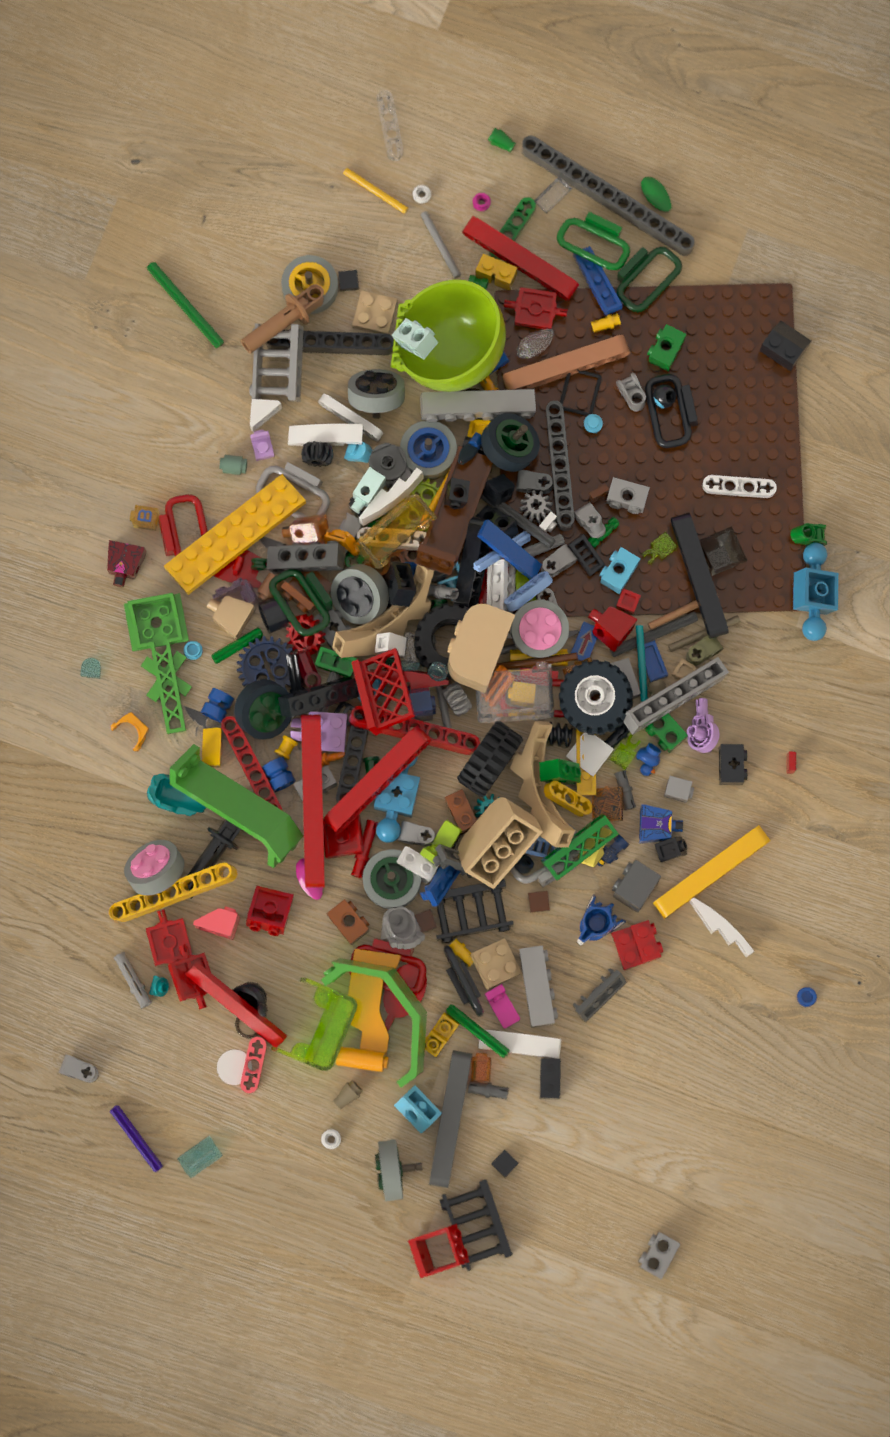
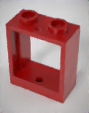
M457 1224L408 1240L420 1279L469 1262L468 1252L464 1248L461 1239L462 1234ZM447 1233L456 1261L434 1268L426 1239Z

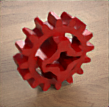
M307 614L296 616L302 627L306 629L317 625L320 621L319 619L313 620V615L307 616ZM291 623V626L286 627L289 631L286 637L290 638L288 645H293V651L298 650V653L309 650L310 655L320 650V647H322L320 644L325 643V640L322 639V636L326 635L324 632L320 631L314 635L303 637L294 629Z

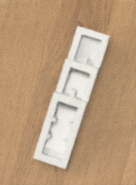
M363 424L289 426V446H303L307 442L321 441L328 445L344 446V444L362 445Z
M416 468L406 482L399 478L389 492L381 489L360 515V524L364 526L397 506L424 479L423 471Z
M696 898L690 900V904L711 934L718 930L728 946L736 942L745 957L754 952L744 937L725 918Z
M486 1030L510 1050L509 1053L556 1059L560 1057L562 1039ZM479 1040L478 1049L493 1051Z

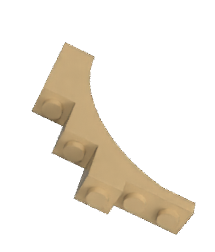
M417 564L413 577L416 593L410 606L392 605L383 614L364 625L349 630L336 631L332 649L341 658L379 655L375 653L377 634L391 632L404 636L408 620L423 619L426 612L429 613L431 601L427 598V594L429 593L434 570Z
M535 721L523 752H516L510 770L524 779L518 798L532 807L530 814L536 817L543 831L540 836L554 847H569L575 830L565 822L553 802L545 796L544 786L547 783L540 781L539 762L545 761L546 742L553 725L545 721Z

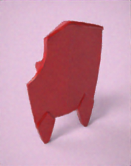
M246 550L217 572L214 577L233 584L259 589L262 584L256 579L259 571L251 569L253 565L251 559L261 557Z

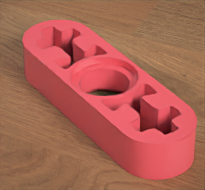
M254 1037L249 1042L241 1078V1089L249 1094L254 1093L258 1089L267 1044L261 1037ZM257 1040L263 1045V1049L259 1048L258 1055H262L261 1059L256 1056H250V1052L255 1053V1047H252V1044L257 1043ZM255 1059L259 1062V1068L256 1071H251L248 1068L250 1060ZM246 1072L258 1074L257 1078H252V1083L255 1084V1087H251L250 1090H247V1086L244 1085V1082L249 1081V1075L245 1076Z

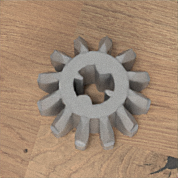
M533 490L532 496L526 493V499H521L523 506L520 507V511L524 512L523 516L525 518L530 516L529 521L531 522L533 518H536V522L540 523V517L545 519L547 517L546 514L552 511L550 509L552 502H547L549 500L548 495L542 497V491L539 492V495H536L535 490ZM533 504H538L539 509L535 510Z
M459 683L450 684L443 690L442 694L455 715H464L472 708L470 700Z

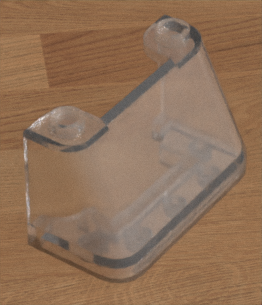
M541 661L537 662L532 669L494 671L486 693L476 690L478 722L494 723L496 721H524L554 717L552 665Z

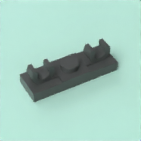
M442 844L435 848L438 853L433 859L435 866L440 864L442 869H445L450 865L459 870L462 876L467 874L468 878L473 877L464 871L459 860L458 850Z
M609 968L608 971L611 976L609 978L601 976L603 983L594 988L587 999L581 996L580 998L583 1003L580 1006L576 1003L573 1004L576 1009L575 1011L585 1023L627 983L618 970L614 972Z

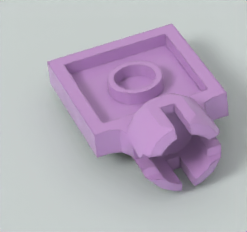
M309 712V715L321 714V751L345 752L348 714ZM301 718L292 719L291 727L301 728ZM290 731L291 739L302 741L301 732Z

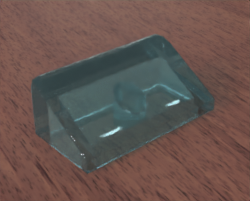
M208 1136L178 1157L177 1160L187 1175L192 1178L223 1155L211 1137Z

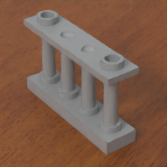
M255 323V328H253V330L258 328L261 324ZM291 324L289 331H281L273 337L289 338L291 342L288 350L263 349L262 345L254 351L252 385H250V396H252V399H261V394L286 395L288 400L300 402L303 326ZM263 357H288L290 364L287 369L262 368ZM262 376H287L289 378V386L261 387Z

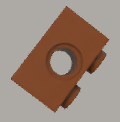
M463 789L446 796L445 802L456 826L462 830L460 833L462 835L467 833L477 820Z
M344 899L326 914L352 946L369 932L368 926L370 924L363 916L359 917L356 914L358 909L351 901L347 902ZM346 917H353L355 923L352 926H346L344 924Z

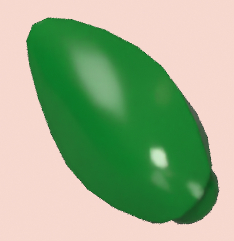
M644 177L641 181V189L645 198L658 210L669 212L672 209V204L665 187L653 177Z

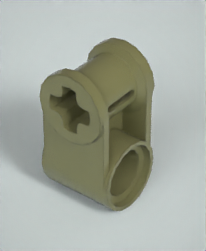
M707 635L689 649L686 660L697 666L715 656L724 648L716 637L710 639ZM693 653H694V654H697V653H698V654H699V657H697V656H696V657H693L692 655H693Z

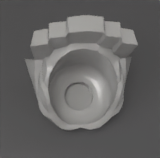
M403 906L390 908L384 913L381 940L387 939L392 948L411 949L425 940V934L421 932L415 914L408 908Z

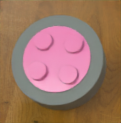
M546 600L531 601L520 607L515 613L511 625V637L516 647L525 655L534 658L554 655L562 649L569 635V623L565 613L559 606Z
M155 840L141 846L129 857L124 867V875L138 894L155 895L171 887L180 878L184 870V859L172 842Z

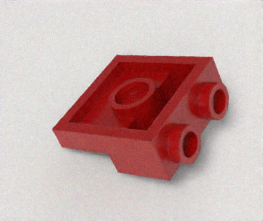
M256 885L246 918V926H249V929L255 932H259L261 929L268 931V934L272 936L284 935L294 894Z
M649 920L611 933L623 970L661 958L660 953H663V948L660 941L656 942L654 936L657 934L654 923L650 924Z

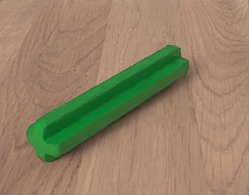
M257 627L211 655L213 661L218 664L242 650L243 647H247L249 645L248 642L253 643L255 638H262L263 633L261 629Z

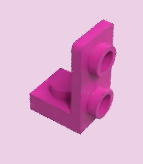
M501 984L485 993L484 996L502 1027L506 1029L520 1021V1017Z

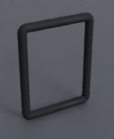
M577 369L580 374L598 378L589 413L563 406L571 373H568L566 376L560 403L565 411L588 416L593 414L602 377L596 373L584 370L579 371Z

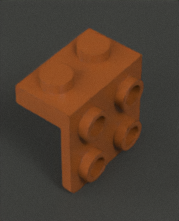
M313 571L329 595L332 583L317 571ZM301 572V573H302V574L304 575V577L306 578V575L309 574L310 572ZM293 577L289 583L285 581L282 584V596L288 601H294L297 604L296 607L303 613L307 612L312 615L317 608L299 581Z

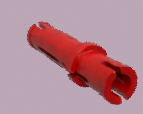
M373 820L366 821L362 836L364 853L355 854V863L351 876L363 878L364 868L370 860L369 854L378 822Z

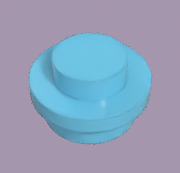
M590 414L585 418L584 427L588 432L596 433L601 430L603 421L600 416Z
M190 641L184 646L183 652L188 659L196 660L201 657L203 649L197 641Z

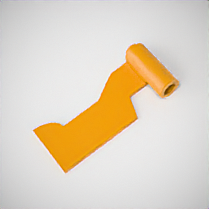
M355 949L353 961L396 969L401 955ZM351 972L344 1022L362 1031L360 1049L339 1046L336 1055L337 1066L378 1072L388 1069L389 1057H387L389 1033L380 1014L383 979Z

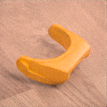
M340 529L326 532L323 539L324 544H327L328 541H338L353 556L359 554V545L349 532Z
M130 712L117 723L114 722L110 727L113 731L123 722L134 725L138 731L139 739L133 751L138 752L144 744L149 727L138 719L133 712Z

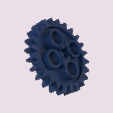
M263 636L262 642L255 638L256 644L248 642L250 648L243 647L245 654H239V657L243 660L237 661V665L242 666L237 669V672L243 673L238 677L239 680L245 679L242 683L243 687L257 681L261 675H265L267 680H271L261 657V652L265 654L275 682L285 689L286 685L291 687L286 655L292 653L293 648L286 649L288 646L287 642L281 645L280 638L274 642L273 636L270 637L269 641ZM271 651L278 652V656L275 659H270L268 654ZM253 658L261 660L257 666H252L250 662ZM282 668L285 670V674L277 676L275 671Z

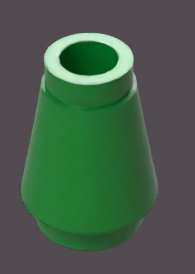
M496 127L488 138L491 145L509 152L512 151L516 144L502 129H497Z

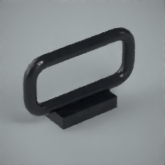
M664 374L649 379L645 385V395L657 444L663 448H673L686 444L692 436L691 427L699 425L690 385L682 386L680 379L673 374ZM667 381L673 382L684 427V436L670 441H666L662 437L656 406L652 398V387L655 384Z
M446 945L444 947V954L451 966L446 972L463 1005L470 1003L475 1014L478 1017H482L484 1011L478 1000L481 995L464 962L459 963L452 948Z

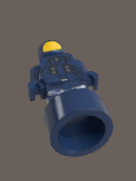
M618 834L614 838L615 841L609 847L604 846V855L597 865L602 867L605 861L611 864L618 859L616 855L622 849L625 850L630 844Z

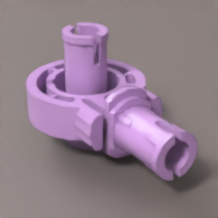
M699 698V700H695L696 715L692 719V726L690 725L687 729V739L692 749L701 753H709L718 743L719 728L714 723L713 716L708 714V699Z

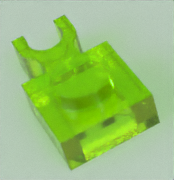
M665 532L651 542L650 545L653 549L646 550L642 553V556L652 555V559L648 561L650 565L654 562L656 556L659 555L663 559L677 549V545Z
M631 734L626 740V746L620 743L609 759L624 770H626L637 754L633 749H636L641 742L638 740L636 744H632L630 739L633 735Z

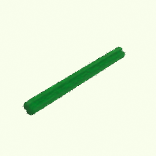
M151 262L147 266L149 273L215 348L221 347L224 343L223 339L155 262Z

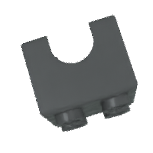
M635 860L633 864L631 862L627 864L622 873L624 878H618L612 891H614L613 897L638 913L658 884L661 876Z

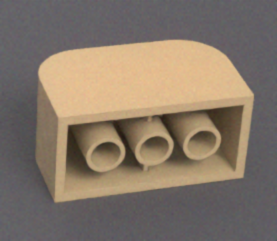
M488 604L474 605L466 612L463 621L459 620L454 633L456 639H451L447 651L450 653L448 672L453 680L486 693L513 623L514 614Z
M500 797L490 804L463 836L458 847L459 860L466 873L494 889L543 831L535 816L508 799Z

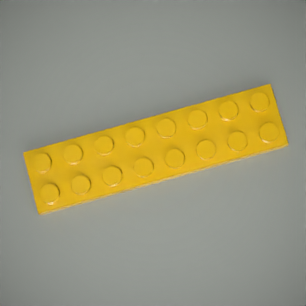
M281 474L165 564L164 568L185 593L189 595L305 505L306 500Z

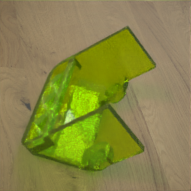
M300 978V982L316 988L314 1002L325 1010L310 1045L302 1042L297 1043L292 1047L290 1053L277 1047H271V1051L318 1070L328 1071L334 1066L357 1010V1002L354 998L311 979Z

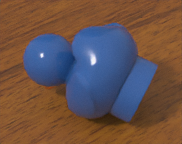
M648 743L646 747L640 748L636 754L637 760L640 759L644 762L640 767V772L644 776L656 773L653 767L660 763L659 755L661 750L654 744Z

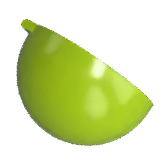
M446 280L425 288L412 299L405 300L404 303L398 305L397 318L399 319L396 320L395 330L406 318L412 322L415 320L423 328L428 327L435 333L434 337L438 344L425 359H422L400 347L394 339L391 368H396L399 372L405 371L412 379L427 388L442 392H455L477 385L487 378L499 363L506 342L505 322L503 314L494 298L480 285L466 280Z

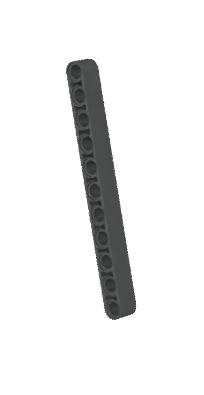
M527 136L523 139L522 153L525 157L680 255L687 256L692 253L695 240L689 233L535 136ZM531 144L535 146V148L528 149L526 146ZM547 154L550 158L544 159L541 156ZM564 164L566 167L560 169L557 167V165ZM580 174L581 177L576 179L572 175ZM593 183V184H595L597 187H596V188H589V187H588V184ZM605 193H609L612 195V197L605 198L603 195ZM625 203L628 207L621 208L619 204ZM641 213L643 217L637 218L634 214ZM655 222V223H657L659 226L656 227V228H653V227L650 226V223ZM671 232L674 234V237L669 238L666 236V233ZM687 242L690 246L683 247L681 243Z

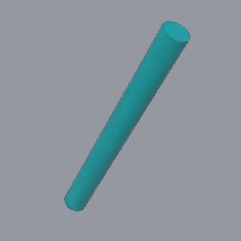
M636 625L640 702H644L648 699L643 625Z

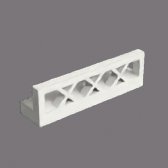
M500 559L488 567L487 604L507 611L504 601L515 592L516 568L505 559ZM509 610L507 611V612L512 613V614L515 613V611H509ZM510 628V631H509V633H508L507 638H512V637H511V628Z

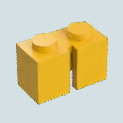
M482 254L475 276L479 279H489L488 283H491L492 275H496L494 285L510 290L517 276V267Z

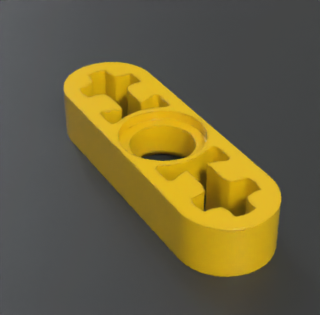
M558 781L545 784L544 794L549 800L579 817L591 813L592 804L589 799ZM566 794L569 795L571 799L570 804L565 799Z

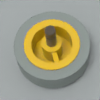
M314 255L301 256L290 262L283 272L281 284L284 298L287 294L296 297L314 284L320 285L323 288L324 303L310 314L326 310L335 301L338 293L337 275L333 266L325 259ZM314 294L311 297L318 298L319 295Z

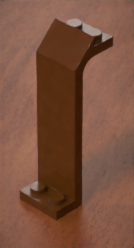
M459 446L425 539L423 544H419L415 564L450 576L463 548L469 521L475 515L486 481L494 466L487 456L479 453L465 464H459L458 457L462 446ZM451 477L470 481L468 501L461 509H452L450 506L444 505L446 485ZM453 492L457 498H460L459 493Z

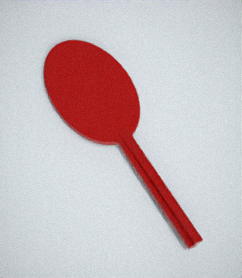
M408 963L396 970L409 988L415 986L419 973L416 965ZM427 976L421 991L415 994L420 1003L426 992ZM384 990L383 1004L388 1013L384 1023L387 1031H389L395 1018H403L409 1014L392 991Z

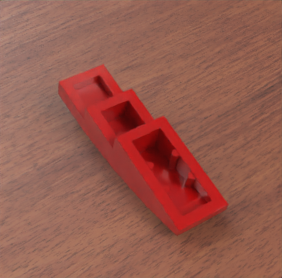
M370 669L369 672L374 673L376 669ZM381 669L378 676L385 678L389 669ZM403 669L406 682H410V689L449 685V680L446 677L424 671ZM393 672L390 681L396 683L399 673Z

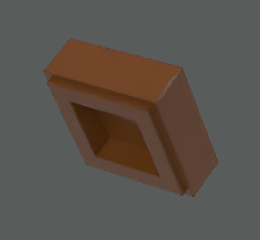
M604 484L590 492L589 500L592 504L608 495L609 488L607 485Z
M548 891L528 893L530 913L550 911Z
M431 909L415 915L422 933L437 928Z

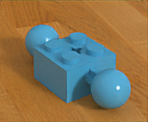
M811 543L804 549L803 558L810 568L794 572L793 610L809 612V618L803 623L802 632L811 641H818L826 634L827 626L820 618V614L827 615L838 610L839 573L821 570V565L826 562L828 553L826 548L820 543Z
M418 756L375 798L374 810L387 812L385 819H382L376 827V834L383 842H394L400 836L401 828L397 822L398 815L412 818L420 785V777L408 775V770L416 764ZM397 789L400 790L402 795L399 794L398 797H394L392 792Z

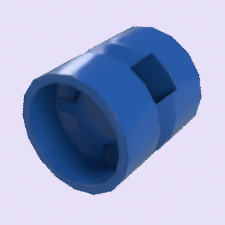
M212 688L208 696L209 702L204 703L200 712L208 718L222 723V720L227 715L226 709H230L235 699L219 689Z
M284 757L274 759L262 767L266 777L271 779L269 783L274 792L281 791L296 782L292 772L287 770L289 766Z

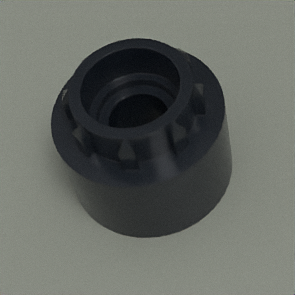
M274 597L258 603L261 618L269 634L288 627L289 620Z

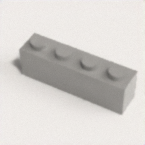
M543 945L519 949L531 1028L555 1024V1019H558L557 1009L552 1007L551 1001L555 1000L554 990L549 988L548 982L552 980L551 971L546 969L545 963L549 961L548 952L543 950Z

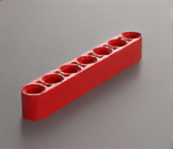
M475 216L471 217L462 230L463 235L504 262L517 267L518 271L551 292H556L559 297L566 301L570 300L579 287V283Z
M354 707L349 715L350 724L354 727L369 730L363 707ZM384 712L381 722L388 721L391 714ZM354 713H360L363 719H356ZM412 718L398 723L400 729H394L390 726L383 729L381 733L402 739L410 731V727L419 726L428 736L429 732H434L437 735V739H432L429 746L464 755H472L480 744L479 738L474 734ZM448 736H451L455 739L454 744L448 741ZM466 741L472 742L474 748L467 747Z
M225 717L221 723L223 732L254 793L260 797L262 790H269L270 795L263 799L283 811L242 728L237 724L235 717ZM233 722L236 726L233 730H227L225 728L226 724ZM237 739L244 740L242 747L234 746V742ZM245 756H251L253 758V761L250 764H244L242 762ZM260 773L261 779L253 781L251 779L252 774Z
M419 726L412 728L325 815L323 819L325 823L336 834L341 833L431 743L432 739Z

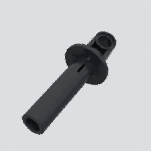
M224 819L217 830L208 827L207 830L213 838L187 876L216 865L227 847L238 850L239 847L233 840L241 829ZM193 881L188 884L189 891L194 886Z

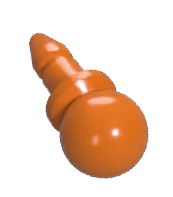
M324 752L322 754V767L330 765L331 761L342 759L345 757V752L332 754Z

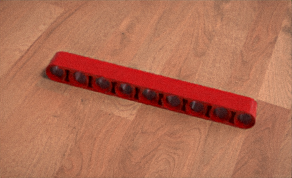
M321 714L301 715L305 888L325 887Z

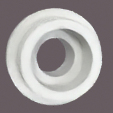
M419 185L413 190V198L417 203H426L431 198V191L427 186ZM424 193L425 196L420 197L419 194Z
M330 1129L323 1133L321 1141L327 1149H335L341 1143V1136L336 1130ZM329 1136L335 1137V1141L333 1143L328 1142Z

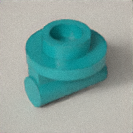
M154 976L149 995L165 996L169 990L168 980L164 977Z

